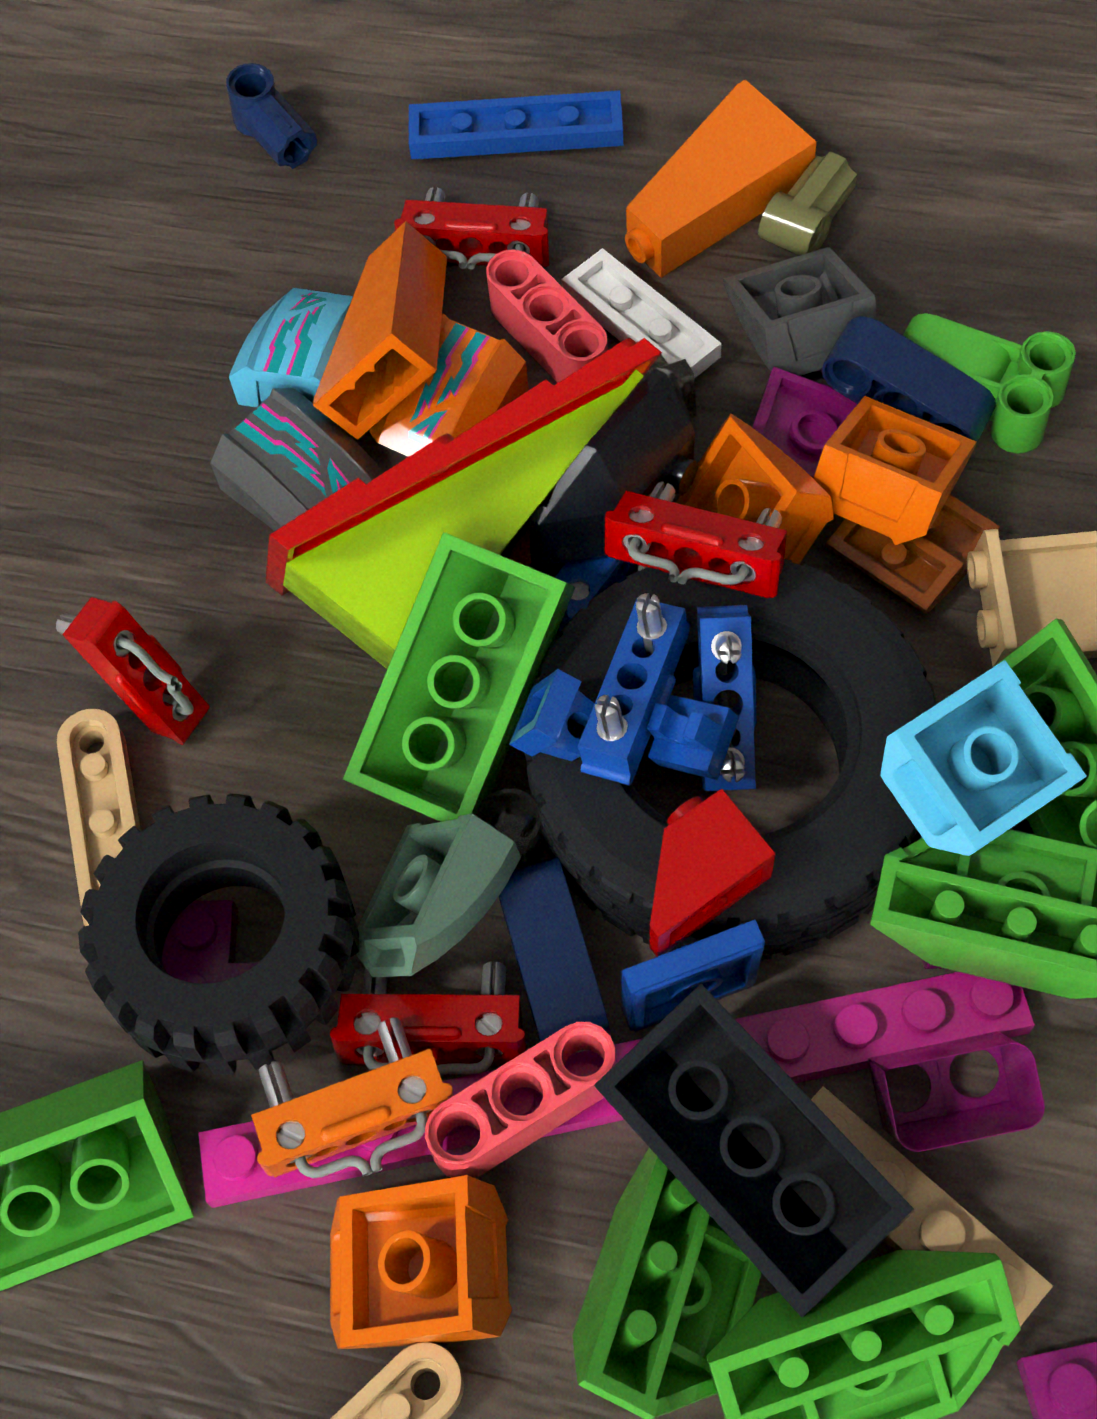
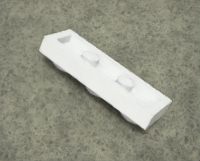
M603 248L561 279L562 287L603 328L619 341L631 338L637 343L645 338L662 353L651 367L653 369L666 368L675 372L680 389L721 358L722 343Z

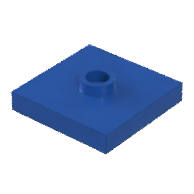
M754 919L621 970V1009L630 1031L634 1030L636 1032L661 1022L700 984L716 1000L754 986L765 945V940L756 920Z

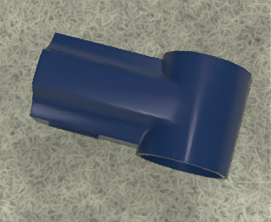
M246 63L230 71L226 78V87L233 121L237 130L244 135L254 137L279 166L286 165L294 169L308 161L311 151L317 146L316 134L275 89L274 77L271 71L265 66L256 63Z

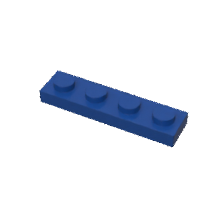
M620 90L409 104V149L411 160L624 146Z

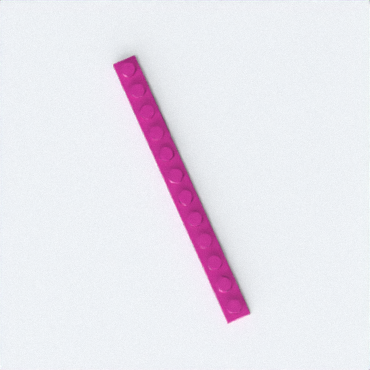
M954 972L735 1019L795 1083L870 1068L868 1058L996 1031L1011 1038L1030 1034L1035 1026L1022 987L962 972ZM642 1039L614 1044L616 1064ZM586 1050L573 1053L567 1059L565 1068L574 1075L589 1076L596 1073L604 1061L597 1053ZM494 1070L442 1082L449 1083L453 1088V1094L456 1095ZM519 1088L508 1095L504 1108L514 1115H527L534 1112L540 1106L543 1096L532 1088ZM604 1097L543 1137L618 1122L624 1119ZM253 1121L198 1132L206 1203L212 1208L362 1176L360 1169L354 1166L319 1178L306 1177L299 1169L275 1178L274 1176H268L257 1161V1156L262 1149ZM417 1124L309 1165L319 1167L352 1155L362 1157L370 1165L371 1155L378 1145L413 1131ZM471 1126L453 1128L443 1141V1150L452 1155L466 1154L476 1147L480 1139V1132ZM425 1133L417 1141L384 1154L381 1159L383 1169L375 1173L434 1161L425 1139Z

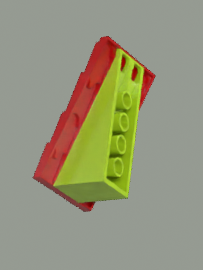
M627 338L557 384L553 385L545 379L456 438L448 433L438 437L367 484L360 478L353 480L269 535L265 583L281 596L291 591L388 669L443 532L501 555L539 505L553 491L559 479L584 446L626 401L662 352L645 338L637 343L633 339Z

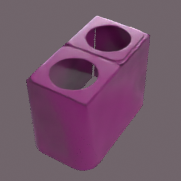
M998 1031L868 1058L882 1129L911 1151L921 1152L1030 1129L1040 1122L1044 1114L1045 1105L1033 1053L1026 1046ZM985 1050L993 1056L998 1065L999 1075L997 1083L988 1094L982 1097H966L960 1094L951 1083V1063L956 1055ZM917 1064L929 1077V1097L917 1110L911 1112L897 1111L891 1106L885 1073L889 1069ZM946 1107L947 1115L941 1116L944 1113Z

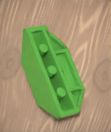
M1009 829L972 855L966 856L929 847L924 839L921 838L903 849L898 848L885 854L870 925L933 966L1069 999L1097 998V849Z
M650 1148L645 1153L615 1207L572 1335L578 1385L643 1419L660 1417L717 1394L706 1355L753 1307L762 1274Z
M899 1249L860 1263L803 1318L779 1292L759 1299L706 1355V1359L725 1419H938L961 1409L990 1371L1002 1346H1009L1021 1328L1002 1261L995 1253Z

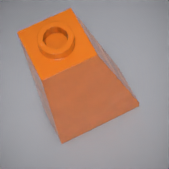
M746 79L731 90L626 207L627 234L625 235L628 251L637 262L646 263L659 277H664L762 214L777 192L782 191L788 194L814 160L817 141Z
M406 221L368 256L313 399V406L357 440L437 370L447 256Z

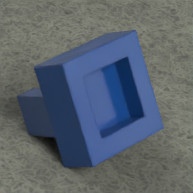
M557 669L534 685L509 745L532 757L541 752L571 762L579 758L578 744L580 739L574 737L569 732L567 722L568 719H571L580 725L586 726L595 704L578 691L582 681Z
M670 695L667 705L655 703L646 729L654 737L648 758L658 766L718 780L739 716L728 707Z

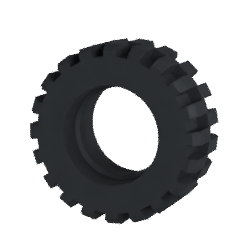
M230 793L226 796V804H214L210 794L192 797L188 799L190 808L174 813L171 806L168 805L152 813L151 815L155 822L141 832L136 826H132L118 839L123 849L116 858L110 855L103 857L93 873L101 884L99 890L89 889L85 892L80 913L89 924L88 926H83L78 932L80 953L89 963L85 973L93 990L104 1002V1006L123 1030L129 1033L136 1043L153 1057L157 1058L165 1055L174 1067L191 1072L198 1069L200 1062L206 1063L213 1075L235 1074L237 1061L249 1059L256 1070L264 1064L268 1066L272 1061H275L272 1051L286 1043L290 1045L295 1053L311 1041L306 1028L315 1019L321 1024L327 1025L339 1008L333 995L336 990L341 992L349 991L355 974L350 957L359 953V931L354 920L356 911L335 855L330 847L323 846L318 831L305 819H296L293 822L288 808L272 801H266L260 810L256 809L250 795ZM246 886L267 891L280 899L285 910L280 934L266 956L248 971L225 981L200 984L173 978L165 970L162 964V955L165 939L170 927L179 914L199 897L225 887Z

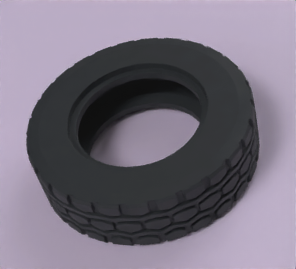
M784 559L783 570L779 576L778 594L773 598H765L688 579L685 584H679L677 581L671 582L668 579V573L649 567L626 576V580L621 583L615 582L592 598L585 610L583 608L579 609L559 632L558 642H552L538 668V677L540 678L533 681L532 687L559 669L582 681L578 691L595 703L637 597L644 593H649L650 599L653 594L656 595L660 603L685 608L687 623L690 624V632L674 672V677L676 679L675 685L693 679V670L699 666L697 607L747 605L748 613L751 616L752 665L756 670V678L766 680L788 690L814 711L826 727L833 741L839 763V777L826 797L812 811L784 828L761 835L776 853L771 878L668 952L754 919L765 940L761 960L772 959V954L782 952L786 956L817 946L818 941L823 937L830 940L856 924L862 912L869 914L872 911L885 854L898 848L903 849L921 838L920 833L880 776L887 736L937 704L933 685L931 682H926L927 670L911 643L907 644L905 642V634L883 610L878 611L873 606V602L847 583L841 584L836 581L834 576L805 564L801 566L792 563V560ZM731 660L727 664V674L734 669L735 663L732 664ZM568 719L567 726L569 732L574 737L581 739L585 726ZM541 752L533 757L525 753L533 810L541 838H544L547 842L545 844L551 858H559L564 876L570 878V887L592 910L598 908L602 912L604 920L629 936H633L635 933L643 938V943L650 945V920L664 828L668 826V819L652 808L636 791L632 783L631 785H626L582 773L581 757L571 762Z

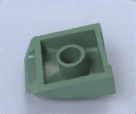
M474 814L458 816V819L425 825L421 823L407 825L357 927L359 931V953L356 955L371 976H412L438 960L460 942L485 916L508 883L521 858L515 841Z

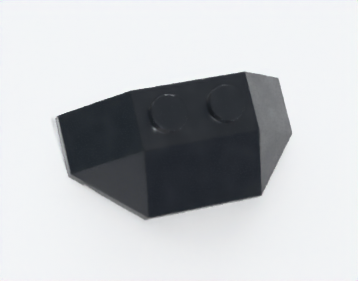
M655 368L584 446L557 482L550 499L545 504L539 505L529 519L532 562L544 566L606 556L604 552L605 513L615 510L625 491L650 496L659 482H664V488L667 483L672 485L676 491L675 495H683L688 491L698 470V463L693 460L695 431L675 372L666 368Z

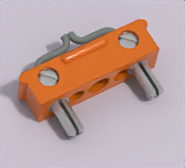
M396 1017L389 1018L403 1059H398L384 1020L378 1024L377 1029L389 1064L295 1099L293 1098L282 1062L272 1061L271 1065L284 1102L282 1104L279 1102L267 1064L261 1066L258 1072L270 1108L252 1114L251 1117L262 1149L257 1156V1161L268 1176H274V1178L299 1169L302 1174L310 1178L324 1177L352 1166L360 1169L363 1177L381 1171L383 1169L381 1166L383 1155L420 1139L425 1133V1126L431 1112L441 1103L454 1096L452 1086L449 1083L442 1082L431 1049L412 1055L400 1019ZM417 1124L413 1131L378 1145L371 1155L370 1165L362 1157L354 1155L340 1158L319 1167L309 1165Z

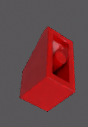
M722 788L704 801L699 796L687 800L667 820L668 826L664 828L650 920V949L656 957L670 951L772 876L776 853Z

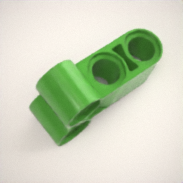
M918 314L911 319L903 334L904 337L970 376L991 391L995 398L996 407L989 419L992 421L990 432L992 440L997 446L1007 452L1017 454L1027 453L1036 449L1043 441L1051 408L1059 405L1065 397L1076 355L1074 345L1070 340L1059 333L1045 331L1029 336L1023 345L933 314Z

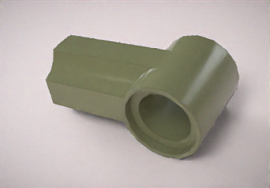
M829 152L822 157L816 156L788 194L780 191L772 197L759 224V238L798 256L820 250L828 235L832 218L856 187L857 173L850 168L847 159L833 152Z

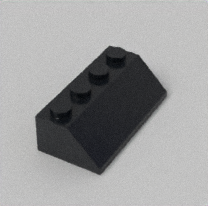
M702 984L694 989L594 1085L802 1318L914 1212V1208Z

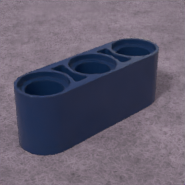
M856 317L847 323L822 367L823 378L828 385L856 404L864 396H867L977 442L996 407L993 394L985 386L887 325L870 317Z
M554 857L515 868L508 883L498 897L539 1041H543L565 1026L575 1022L594 1023L601 1026L611 1036L602 997L559 858Z

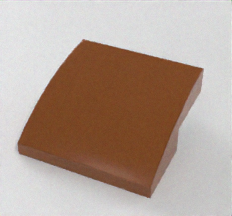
M949 495L925 536L894 545L890 537L845 519L827 540L826 548L924 614H927L966 576L968 553L974 551L983 531L998 529V532H1000V526L954 496Z

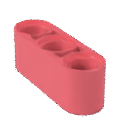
M514 249L497 253L489 260L486 274L491 313L557 383L608 350L607 333L603 327L532 256L524 251Z
M575 1022L560 1029L441 1103L431 1112L425 1126V1139L437 1167L446 1176L451 1178L464 1175L474 1178L479 1177L603 1099L604 1096L594 1085L616 1065V1051L611 1036L601 1026L594 1023ZM590 1050L597 1053L604 1062L596 1073L589 1076H577L565 1068L566 1061L575 1052ZM519 1088H532L543 1096L540 1106L534 1112L527 1115H514L504 1108V1103L508 1095ZM471 1126L480 1132V1139L476 1147L466 1154L452 1155L443 1150V1141L453 1128Z

